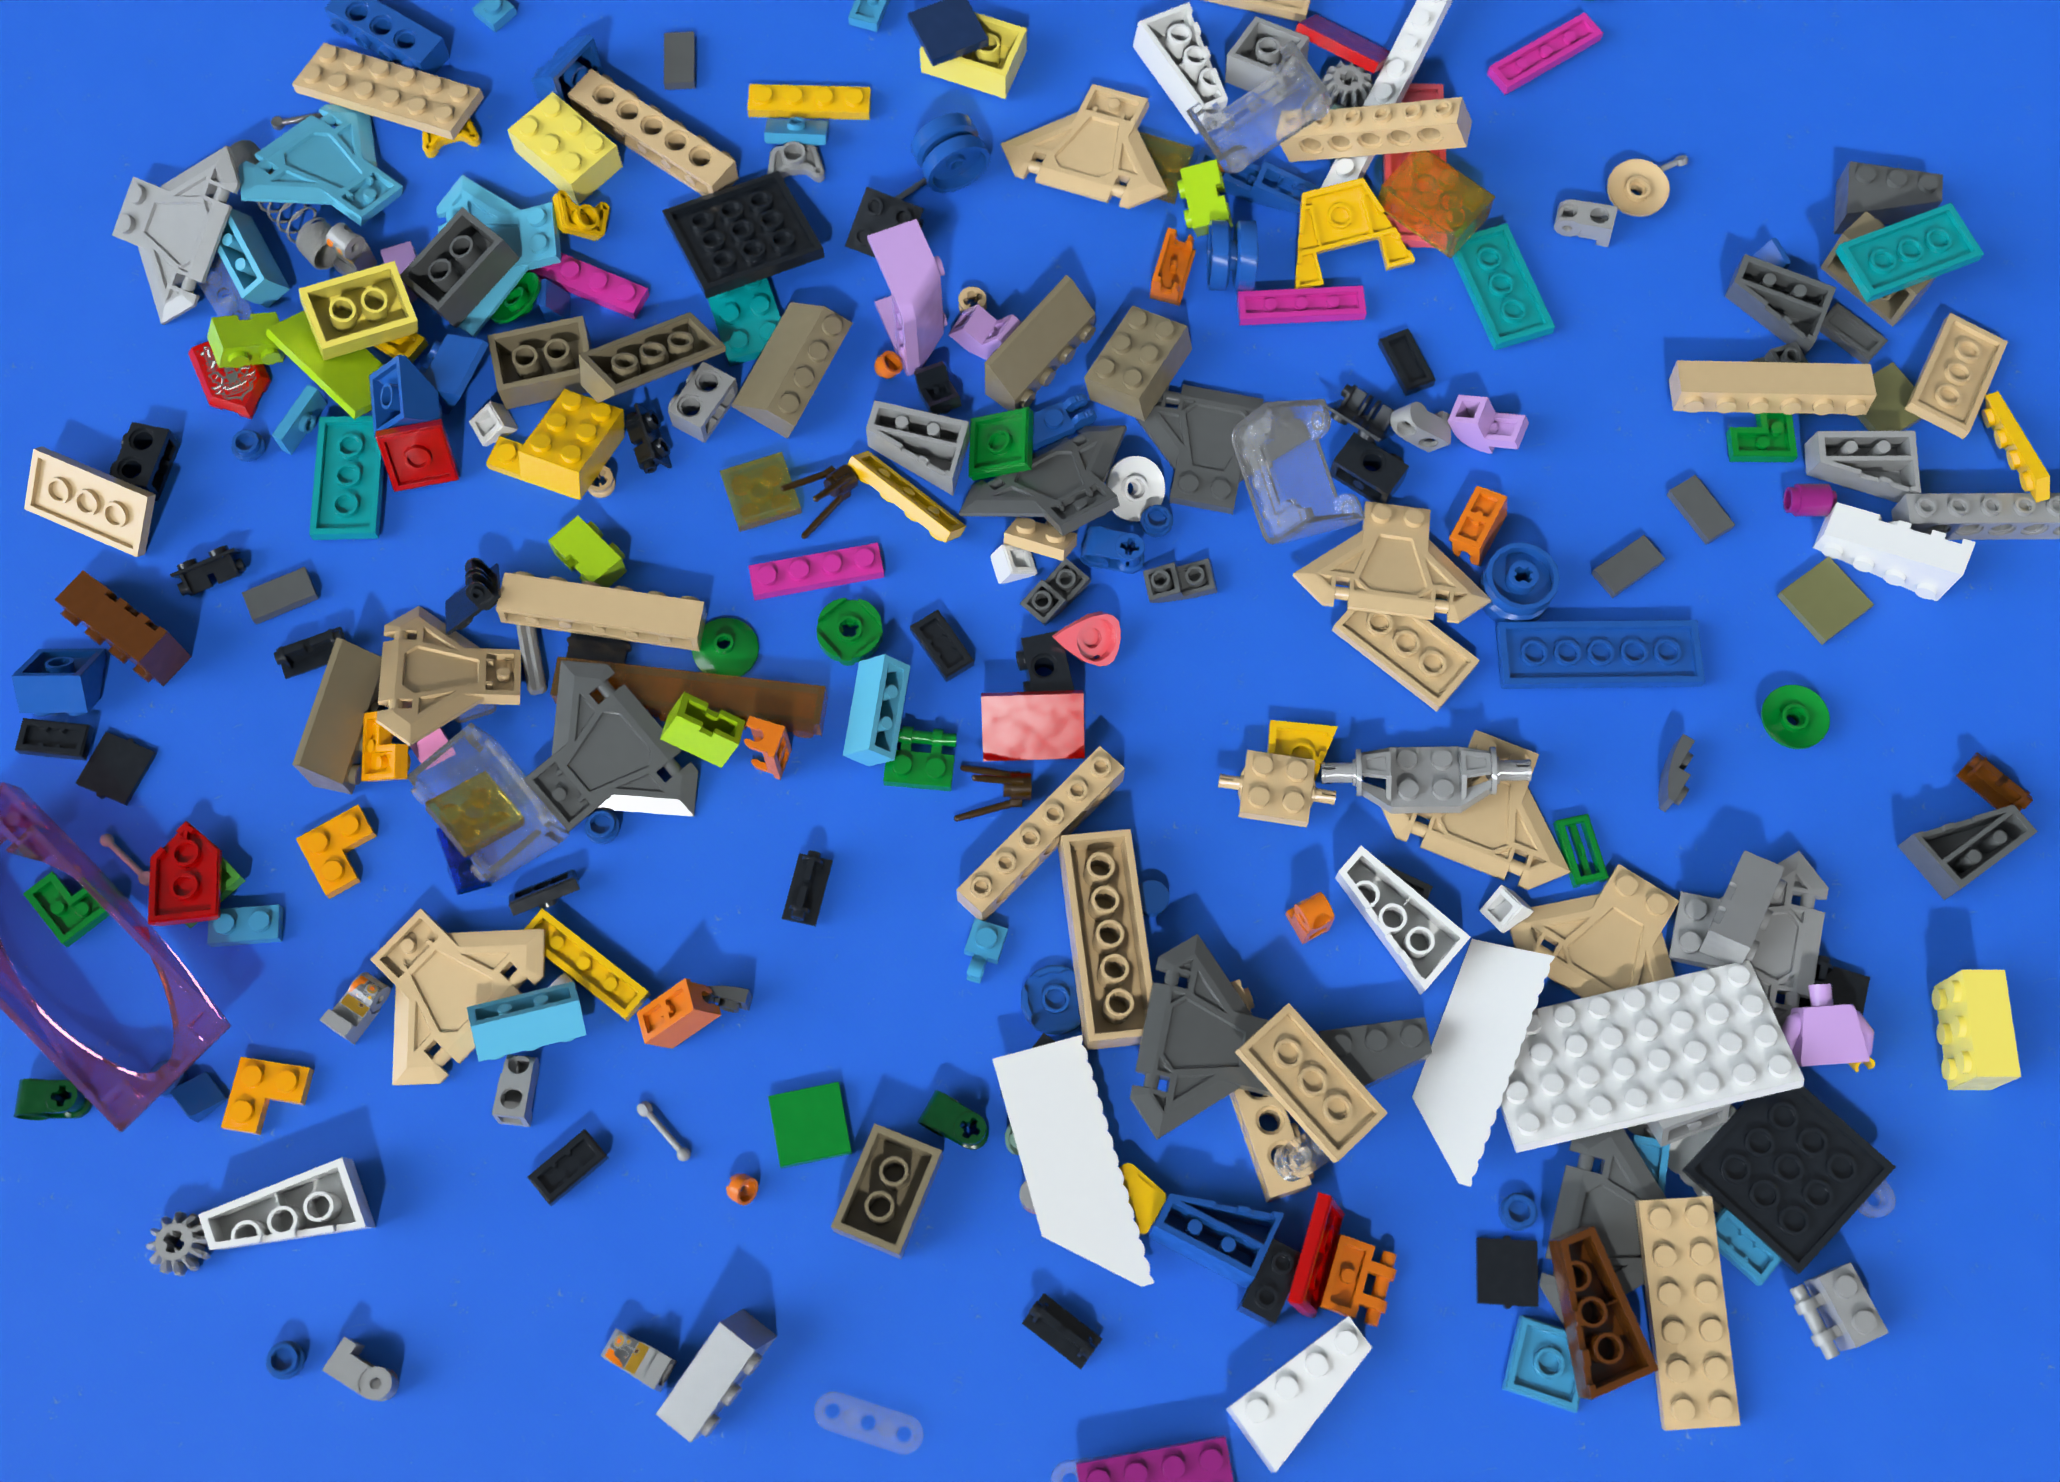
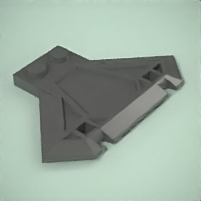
M1184 384L1181 393L1168 391V385L1147 419L1142 421L1135 418L1175 470L1169 503L1233 514L1239 482L1313 437L1288 403L1277 402L1275 410L1262 408L1264 399ZM1166 403L1178 405V409L1165 407ZM1261 420L1266 422H1272L1273 425L1268 426L1259 423Z
M1084 426L1076 431L1078 436L1072 439L1063 437L1033 453L1032 470L995 476V479L987 483L981 480L973 484L959 512L960 516L1044 517L1062 536L1076 531L1079 527L1098 517L1104 516L1109 511L1120 506L1117 495L1104 483L1127 427Z
M561 660L552 756L523 780L568 832L597 809L694 817L698 770L691 762L682 768L674 759L682 751L678 747L660 739L663 731L662 727L625 684L617 690L611 685L608 680L615 672L608 664ZM597 689L605 698L600 704L591 696ZM663 767L672 776L667 782H664L657 774Z
M1198 934L1159 956L1156 970L1166 973L1164 984L1156 982L1152 984L1135 1072L1145 1075L1143 1087L1132 1085L1130 1093L1131 1101L1156 1139L1161 1138L1237 1089L1274 1097L1235 1053L1239 1047L1269 1020L1255 1017L1251 1014ZM1179 977L1187 979L1186 989L1178 987ZM1159 1079L1167 1081L1166 1091L1157 1090Z
M1618 1129L1571 1140L1569 1151L1579 1153L1577 1168L1565 1166L1549 1240L1581 1226H1594L1626 1295L1644 1284L1635 1201L1667 1198L1625 1130ZM1594 1158L1602 1160L1599 1173L1591 1172ZM1548 1242L1545 1258L1552 1260ZM1553 1272V1276L1541 1273L1539 1286L1565 1328L1555 1273Z

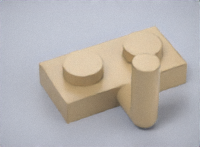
M1017 517L1004 532V544L1064 561L1077 545V534L1070 532L1062 536L1048 521L1042 524L1030 518Z

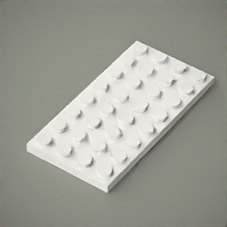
M1746 960L1742 965L1738 963L1728 964L1535 1009L1532 1011V1021L1526 1028V1038L1520 1044V1054L1514 1060V1071L1508 1077V1087L1502 1093L1503 1100L1500 1109L1515 1152L1518 1153L1801 1088L1804 1085L1805 1079L1750 960Z

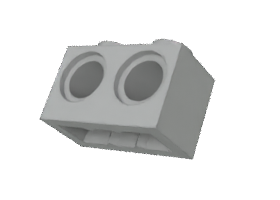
M703 361L697 370H693L689 374L686 386L681 393L675 395L669 403L668 413L672 426L705 443L739 393L736 378ZM709 386H715V387H716L715 389L710 390V391H705V390H704L705 388H707V387H709ZM691 411H699V412H698L697 414H695V415H692V416H688V415H687V413H689V412H691Z

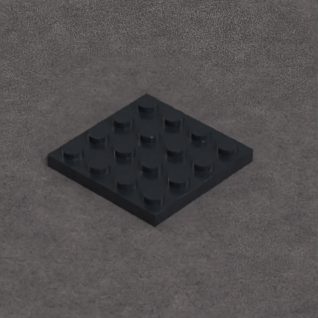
M779 171L662 210L664 220L706 299L825 257L821 243Z
M1803 1086L1746 1100L1681 1171L1705 1193L1712 1196V1199L1722 1208L1728 1209L1797 1275L1804 1270L1896 1167Z

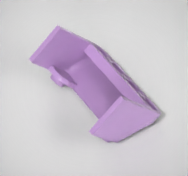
M917 219L867 236L891 291V296L875 301V306L895 352L902 361L903 370L907 376L913 375L916 370L923 368L944 334V326L948 325L942 307L940 276L945 275L944 267L940 257L933 256Z

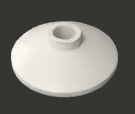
M1141 456L1123 458L1112 467L1107 476L1106 485L1117 495L1120 504L1119 507L1112 511L1124 520L1140 521L1141 515L1146 508L1153 505H1161L1165 495L1163 475L1158 466L1148 458ZM1129 483L1133 486L1131 494H1128L1127 490Z

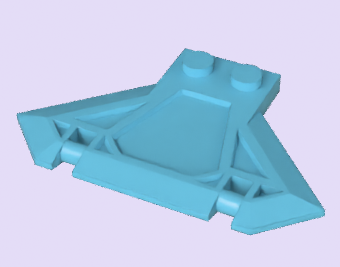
M326 104L319 109V112L323 115L321 119L311 115L257 152L255 157L260 161L257 164L244 161L238 166L241 183V201L332 205L360 226L399 198L403 191L401 184L377 168L370 115L334 104Z
M462 175L437 206V216L439 218L446 217V223L438 226V233L463 207L499 235L520 258L458 326L476 337L527 271L562 262L560 237L554 204L552 202L520 210Z

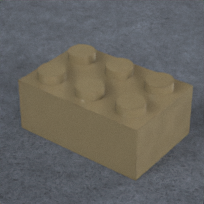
M1866 211L1842 233L1820 268L1894 327L1919 302L1937 277L1866 303L1835 252L1841 243L1886 227L1879 219Z
M1132 305L1084 376L1090 400L1145 421L1192 350L1188 326Z
M583 316L487 335L497 390L506 410L557 399L564 389L578 394L588 393L581 386L579 354L593 348Z
M874 1123L831 1225L833 1231L902 1260L942 1162V1150Z

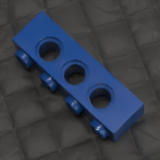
M331 0L325 7V11L330 19L329 24L336 33L341 36H349L365 50L369 48L375 51L385 61L435 75L450 58L442 37L378 0Z

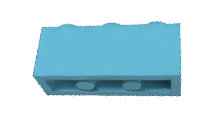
M232 209L217 252L242 299L269 308L290 288L252 217Z
M886 654L859 661L843 756L866 766L895 760L910 665Z
M574 981L467 1007L479 1062L488 1059H500L505 1055L516 1052L533 1051L541 1046L557 1042H569L577 1037L586 1035L580 1001Z

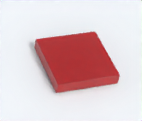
M442 419L376 431L375 437L394 492L459 480V472Z

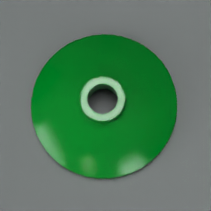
M526 272L491 316V319L495 323L504 324L513 321L519 316L527 315L532 310L533 302L539 294L541 288L540 278L533 272Z
M720 618L705 625L700 651L692 650V655L696 666L703 674L715 680L729 681L740 678L751 670L758 658L759 643L756 634L746 623L734 618ZM722 641L730 642L727 648L722 649L718 647Z
M1799 685L1781 686L1773 690L1766 697L1762 705L1761 720L1766 732L1774 741L1784 747L1791 749L1810 748L1819 743L1828 732L1830 725L1828 708L1818 694L1806 687ZM1786 717H1792L1796 721V725L1789 723Z

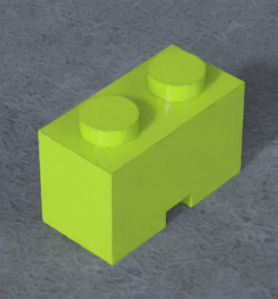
M1217 159L1180 169L1182 180H1178L1177 184L1181 199H1187L1188 209L1184 210L1187 228H1193L1197 237L1208 234L1210 220H1227L1230 227L1233 228L1229 204L1226 202L1224 195L1220 196V193L1226 192Z
M277 313L250 314V319L239 320L238 315L211 317L207 338L218 367L241 368L247 365H272L283 362L285 353L266 336L267 328L280 322Z
M576 516L548 540L553 553L571 571L576 569L581 574L579 579L582 582L591 581L599 584L601 587L609 588L627 572L623 563L625 558L623 552L613 542L608 545L602 539V532L592 521L586 524L579 516Z
M683 692L667 715L660 739L722 768L740 743L745 720L722 709L717 713L708 708L709 703L687 692Z

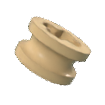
M967 287L961 291L958 297L961 314L964 310L971 307V304H968L969 299H974L975 303L977 302L986 310L987 299L983 290L978 287Z
M606 466L603 467L597 476L599 480H601V476H604L606 483L604 485L599 483L597 487L593 481L588 489L589 493L594 497L605 498L611 495L616 487L613 474Z

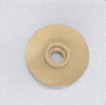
M1631 159L1620 163L1613 169L1607 182L1608 196L1613 205L1618 206V210L1635 217H1645L1659 211L1666 203L1670 191L1668 178L1662 169L1656 164L1643 159ZM1635 190L1639 192L1640 195H1635L1631 191Z

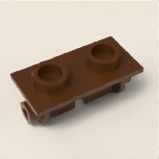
M1978 752L1956 775V777L1995 809L2015 805L2021 811L2033 801L2028 790L2024 791L1987 761L1988 757H1983Z

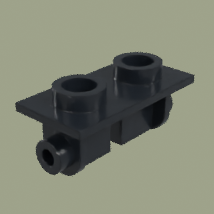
M637 403L634 404L636 412L629 413L626 416L625 426L632 444L636 445L643 441L641 445L633 448L639 468L647 474L655 472L657 470L656 466L659 464L669 469L672 468L668 457L670 449L661 436L659 430L661 423L654 411H649Z
M228 545L208 552L210 556L208 559L197 562L196 558L178 564L177 568L179 571L170 575L173 578H181L182 582L177 584L183 596L187 594L194 596L213 587L208 575L214 573L218 584L242 576L241 572L247 569L241 558L235 559L234 555L241 553L240 550L236 548L229 549Z
M342 627L328 629L324 633L284 647L280 646L276 649L277 652H274V657L277 664L281 665L285 679L327 665L336 638L346 640Z
M810 850L807 855L799 853L782 915L783 920L816 927L833 860L821 858V853Z
M1045 1293L1036 1301L1022 1322L1024 1326L1080 1370L1103 1340V1338Z

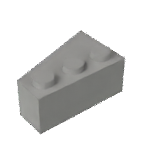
M874 400L866 426L868 447L954 496L970 441L969 422Z
M1817 431L1804 444L1806 475L1896 503L1905 494H1921L1915 431Z

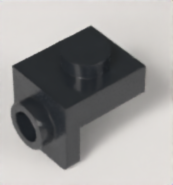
M943 361L914 372L920 398L929 413L945 414L952 409L962 406L960 396L949 380L946 365Z

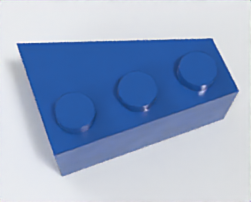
M1170 1193L1148 1238L1248 1289L1260 1268L1285 1213L1276 1211L1272 1213L1251 1210L1250 1207L1241 1205L1238 1207L1216 1204V1201Z

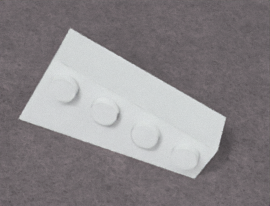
M1190 2L1139 21L1133 48L1194 133L1198 134L1221 124L1228 98L1216 68H1213L1211 65L1210 52L1208 47L1204 46L1202 42L1198 22H1194L1192 17L1193 10Z
M1838 502L1834 505L1830 514L1824 519L1813 548L1821 551L1827 557L1849 563L1861 572H1869L1879 576L1891 585L1902 586L1911 590L1924 599H1932L1937 602L1963 576L1976 542L1963 539L1962 544L1946 540V533L1932 530L1931 535L1912 530V524L1899 520L1887 523L1881 521L1880 514Z
M1363 846L1356 850L1335 877L1420 995L1426 991L1471 938Z
M343 1157L198 1214L210 1250H224L376 1227L353 1159Z
M1349 1316L1226 1408L1229 1415L1271 1473L1276 1472L1372 1349Z

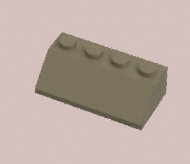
M1066 275L985 362V394L1008 411L1029 407L1035 399L1036 392L1042 386H1048L1054 379L1056 370L1062 364H1068L1074 357L1076 348L1082 342L1087 343L1095 333V312L1069 276Z
M790 302L731 407L788 439L853 323L825 306Z
M691 312L579 354L581 386L599 403L717 356L726 351V346Z
M336 638L292 765L312 786L352 795L355 785L361 782L363 715L367 712L385 710V706L378 705L382 657L340 638Z

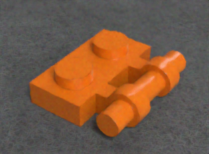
M1342 1234L1337 1235L1317 1307L1354 1319L1357 1316L1359 1306L1367 1309L1363 1323L1378 1327L1380 1316L1385 1314L1388 1305L1385 1298L1389 1283L1394 1282L1397 1270L1394 1269L1397 1255L1383 1251L1380 1263L1372 1261L1375 1246ZM1368 1274L1376 1277L1371 1295L1363 1293Z

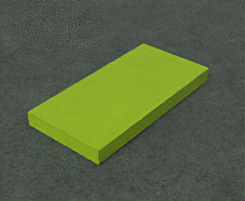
M304 310L267 328L266 336L353 419L372 410L369 375L382 367L383 364L366 348L324 361Z

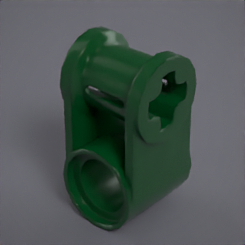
M21 1079L19 1081L14 1117L24 1120L81 1118L91 1110L93 1095L87 1088L77 1086L68 1080Z
M935 1090L918 1120L920 1125L941 1137H946L969 1150H977L983 1147L989 1137V1131L983 1117L938 1090ZM974 1124H977L976 1127L980 1134L978 1136L972 1134L967 1139L964 1128L966 1126L972 1128Z

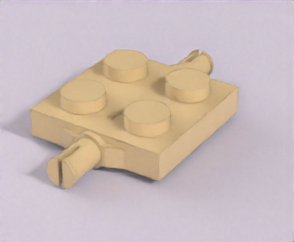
M1247 750L1245 768L1240 777L1222 773L1219 775L1218 788L1238 790L1240 799L1238 817L1307 828L1310 808L1313 802L1334 805L1336 798L1335 790L1316 788L1314 781L1315 760Z

